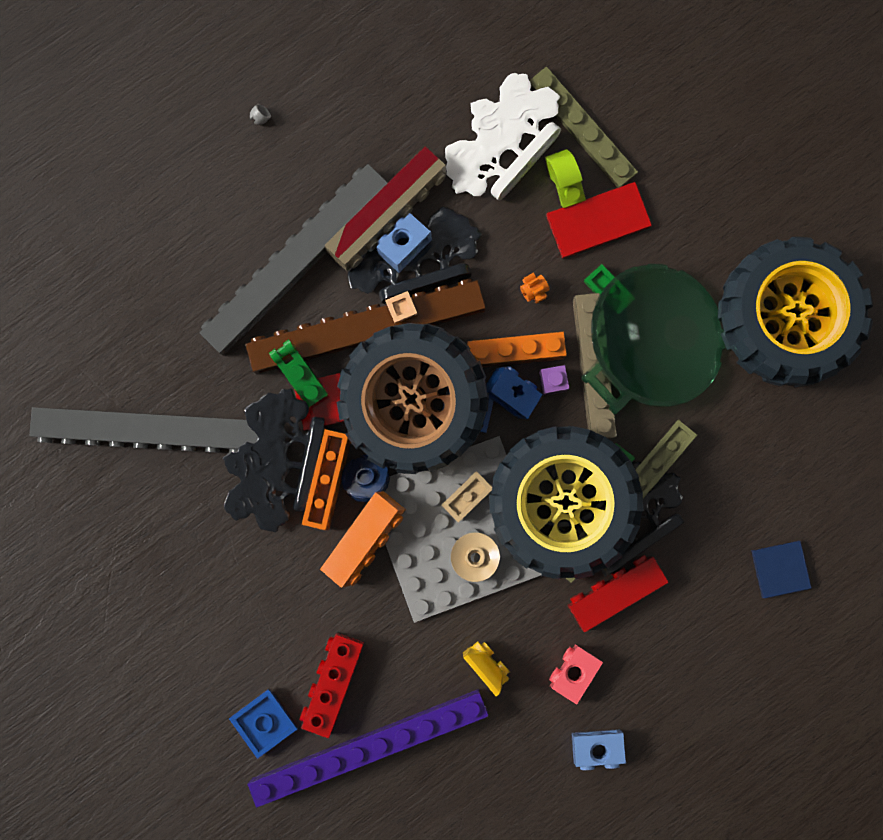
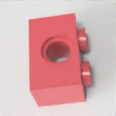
M575 644L573 648L569 647L562 658L565 662L560 669L556 668L553 671L549 680L552 682L550 686L553 690L578 704L603 662ZM574 666L579 667V677L576 679L569 678L568 670Z

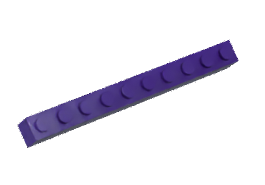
M477 689L256 776L249 781L248 787L257 808L488 717V712L480 691Z

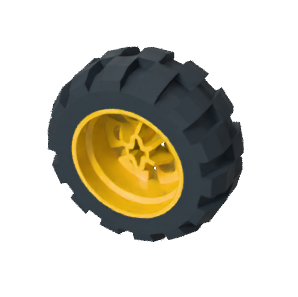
M791 237L786 241L776 239L760 246L756 251L745 257L735 270L730 273L723 286V298L718 304V320L722 321L724 329L721 336L727 350L732 349L739 358L736 363L749 374L756 373L761 376L763 382L780 387L783 385H794V387L813 385L837 375L840 370L850 366L861 353L860 346L863 341L869 339L873 324L872 318H868V309L873 307L871 292L869 288L863 289L859 280L863 273L854 261L847 263L840 257L842 254L840 249L827 242H824L822 245L814 244V240L809 237ZM803 280L810 284L806 292H800ZM772 281L776 288V294L768 287ZM784 287L792 290V297L784 293ZM807 297L813 300L814 306L806 305L805 300ZM767 299L772 302V310L765 308L764 300ZM794 308L795 311L801 312V314L796 316L795 313H791L788 311ZM827 309L828 317L816 314H818V310ZM761 315L767 316L768 318L762 319ZM808 321H812L815 324L816 329L814 332L809 330ZM766 323L774 326V334H770L765 328ZM788 333L795 336V345L788 342ZM778 335H781L780 343L775 340ZM804 336L809 337L815 345L809 348Z

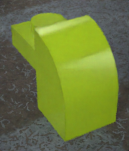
M566 149L546 156L545 160L550 179L556 184L561 206L565 208L585 201L586 198L581 183L583 179L571 152Z

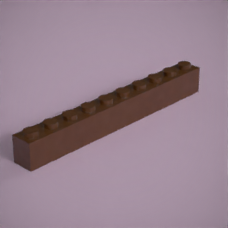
M466 279L458 282V286L449 288L448 285L441 286L430 294H426V292L413 294L411 300L417 315L396 324L387 305L380 307V304L366 307L364 312L357 313L354 310L344 313L342 318L335 320L334 317H327L321 319L320 324L311 326V323L299 325L295 331L288 332L285 329L275 332L273 337H254L251 339V343L246 344L252 371L255 374H260L278 369V365L273 361L269 352L284 346L283 343L288 339L292 341L304 360L307 361L355 348L361 342L373 336L375 332L390 326L407 323L435 326L485 312L478 280L472 282L471 279ZM288 354L285 357H283V359L287 363L290 360H292L293 357L290 354Z

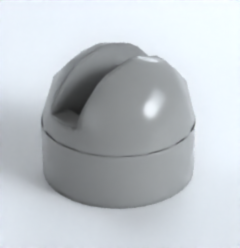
M256 104L250 112V119H255L254 124L263 125L271 118L269 111L261 104Z

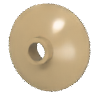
M469 533L460 537L451 551L453 569L461 578L471 582H480L491 577L497 570L500 561V554L496 543L482 533ZM473 553L480 555L478 562L471 561Z

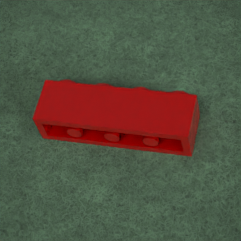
M643 555L632 562L634 566L625 570L623 567L612 573L613 578L609 581L604 582V580H600L591 586L592 591L584 595L583 592H580L570 598L572 603L567 606L583 632L595 627L668 583L654 557L649 556L646 558Z

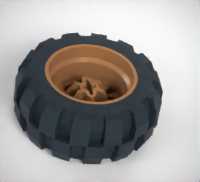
M413 323L387 327L375 332L369 339L361 342L350 354L351 359L346 368L342 369L337 386L340 388V401L337 402L339 419L344 420L348 429L346 436L355 449L361 448L368 455L367 460L381 468L390 467L396 469L397 473L415 475L422 471L433 472L448 466L449 463L461 457L473 444L483 428L489 402V393H487L485 383L486 375L480 361L478 362L471 353V348L458 336L455 337L449 334L443 328L430 324ZM422 362L430 365L425 375L422 374L421 370ZM393 365L401 378L396 379L387 370ZM408 366L416 370L417 375L415 379H409L406 376L405 371ZM430 374L438 376L440 380L438 387H432L429 384L428 377ZM390 382L397 384L399 388L397 395H392L388 391ZM420 387L425 391V394L419 389ZM449 387L450 394H438L439 389ZM409 394H417L416 402L409 403ZM435 398L443 400L445 404L443 410L439 411L434 408L433 401ZM391 399L390 404L392 405L379 409L377 400ZM395 406L402 408L404 412L403 417L400 419L396 418L393 414ZM417 414L425 416V426H419L416 423L415 417ZM432 414L443 422L438 429L432 421ZM405 420L410 421L408 435L399 432Z

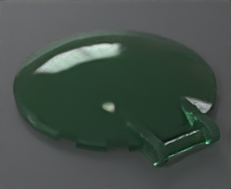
M648 264L634 266L623 271L606 285L595 304L591 321V338L597 361L581 379L593 387L610 406L609 410L613 414L619 412L631 399L650 406L669 407L696 398L713 382L722 364L720 360L722 350L725 349V343L721 333L724 332V329H721V324L718 320L716 303L707 290L691 275L682 270L677 271L669 268L668 265ZM600 371L621 393L617 399L596 377Z

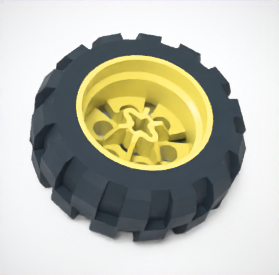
M574 426L552 427L523 438L510 449L508 455L500 462L492 479L494 481L491 494L489 495L490 513L492 514L495 526L494 531L501 544L513 555V559L526 569L530 568L541 573V576L559 580L560 578H575L576 580L593 576L594 573L606 567L609 568L623 556L626 549L633 543L640 528L643 511V492L639 476L631 460H629L620 447L608 438L589 429ZM555 464L558 479L555 481L546 470L548 466ZM585 467L593 472V474L584 483H581L579 478ZM572 470L575 473L576 480L574 483L566 484L562 480L564 471ZM548 480L553 484V491L550 494L541 492L540 484L542 481ZM587 484L593 485L596 488V495L593 498H586L582 494L583 486ZM528 493L541 496L542 502L527 503ZM564 495H568L569 500L578 502V504L569 505L568 509H563V504H559L554 500H562ZM606 500V510L591 507V501ZM539 506H549L551 509L550 517L541 518L537 512ZM584 509H590L594 513V519L589 523L583 522L580 518V512ZM562 519H566L571 523L572 528L567 533H563L558 529V522ZM551 520L555 524L549 536H546L540 530ZM580 523L588 535L579 540L575 525Z

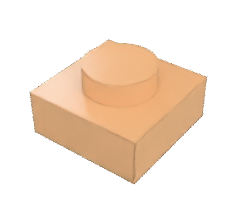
M408 291L385 300L395 324L417 315Z

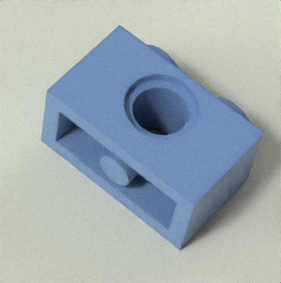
M410 213L405 218H400L394 226L395 229L389 235H383L378 241V254L398 273L432 240L431 231ZM401 238L409 240L405 245H399L397 241Z
M620 729L572 733L574 764L576 767H580L581 770H593L597 765H605V768L613 769L619 768V764H626L624 735ZM596 745H603L605 747L604 753L600 756L592 754L593 748Z

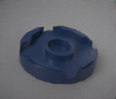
M362 455L356 460L352 459L342 472L343 488L348 496L356 501H370L375 492H385L389 485L390 475L388 468H381L367 460L368 455Z

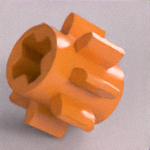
M532 273L522 280L524 284L520 286V290L528 302L534 299L537 304L546 299L547 295L545 292L549 291L550 288L542 275L536 277Z

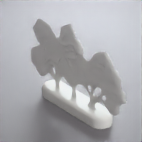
M512 73L507 76L500 86V102L494 103L488 99H481L471 103V112L474 114L472 130L478 133L477 139L475 141L459 140L445 148L447 175L453 180L452 188L455 190V193L467 191L473 196H481L486 190L487 178L499 175L500 178L493 185L491 194L497 200H502L559 136L561 128L555 123H548L539 131L538 122L558 114L559 106L557 101L560 99V96L549 87L531 91V83L527 74L518 75ZM529 118L534 121L533 125L528 122ZM524 133L534 134L536 137L525 150L520 149L519 143L521 142L522 135ZM512 149L518 154V157L508 169H504L499 163L500 155L505 150ZM493 157L497 160L496 164L492 162ZM490 164L495 169L490 168L489 172L481 171L480 166ZM484 174L485 177L483 179H479L478 175Z

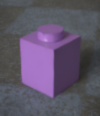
M565 365L540 370L539 376L543 396L563 393L569 390Z

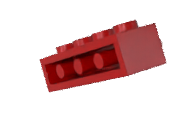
M338 632L334 638L330 636L325 648L329 652L326 661L321 660L316 673L320 675L317 684H312L308 697L312 698L309 707L304 706L299 719L303 721L301 729L329 739L364 642Z

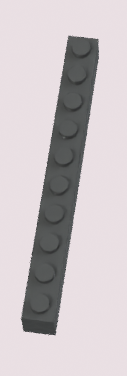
M369 164L364 168H358L352 175L353 179L347 185L345 183L341 185L335 193L336 196L331 201H325L319 208L320 212L314 218H308L302 225L303 229L297 235H291L285 243L286 246L281 251L274 252L269 258L270 262L264 268L260 267L252 275L253 279L247 285L243 284L235 292L236 296L230 302L226 301L218 309L219 313L214 319L209 318L204 322L201 327L203 330L200 334L221 355L224 356L327 253L324 245L387 184Z
M32 407L29 434L30 437L38 438L37 442L52 443L53 439H62L61 444L76 445V441L81 440L85 441V445L100 446V442H109L110 447H124V443H131L133 448L148 449V445H157L159 450H172V446H181V451L196 452V447L205 448V452L220 453V449H229V453H236L238 448L245 442L254 444L258 440L256 433L248 426L247 420Z

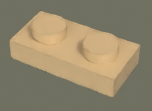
M476 471L442 506L459 523L492 491V487Z

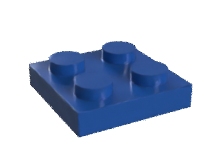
M270 688L229 718L257 759L298 729Z

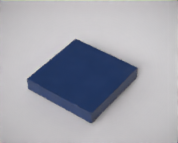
M800 541L751 550L762 598L811 589Z

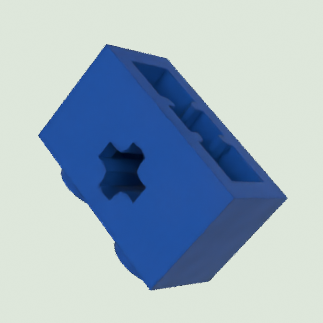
M508 366L496 368L486 384L489 398L518 419H528L543 394L536 390L537 386L518 377L519 373L515 369Z

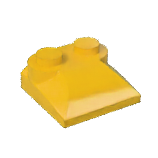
M477 641L472 647L463 652V658L493 694L497 696L501 692L502 685L509 680L507 674L510 671L501 661L495 662L491 657L494 652L485 642L481 645Z

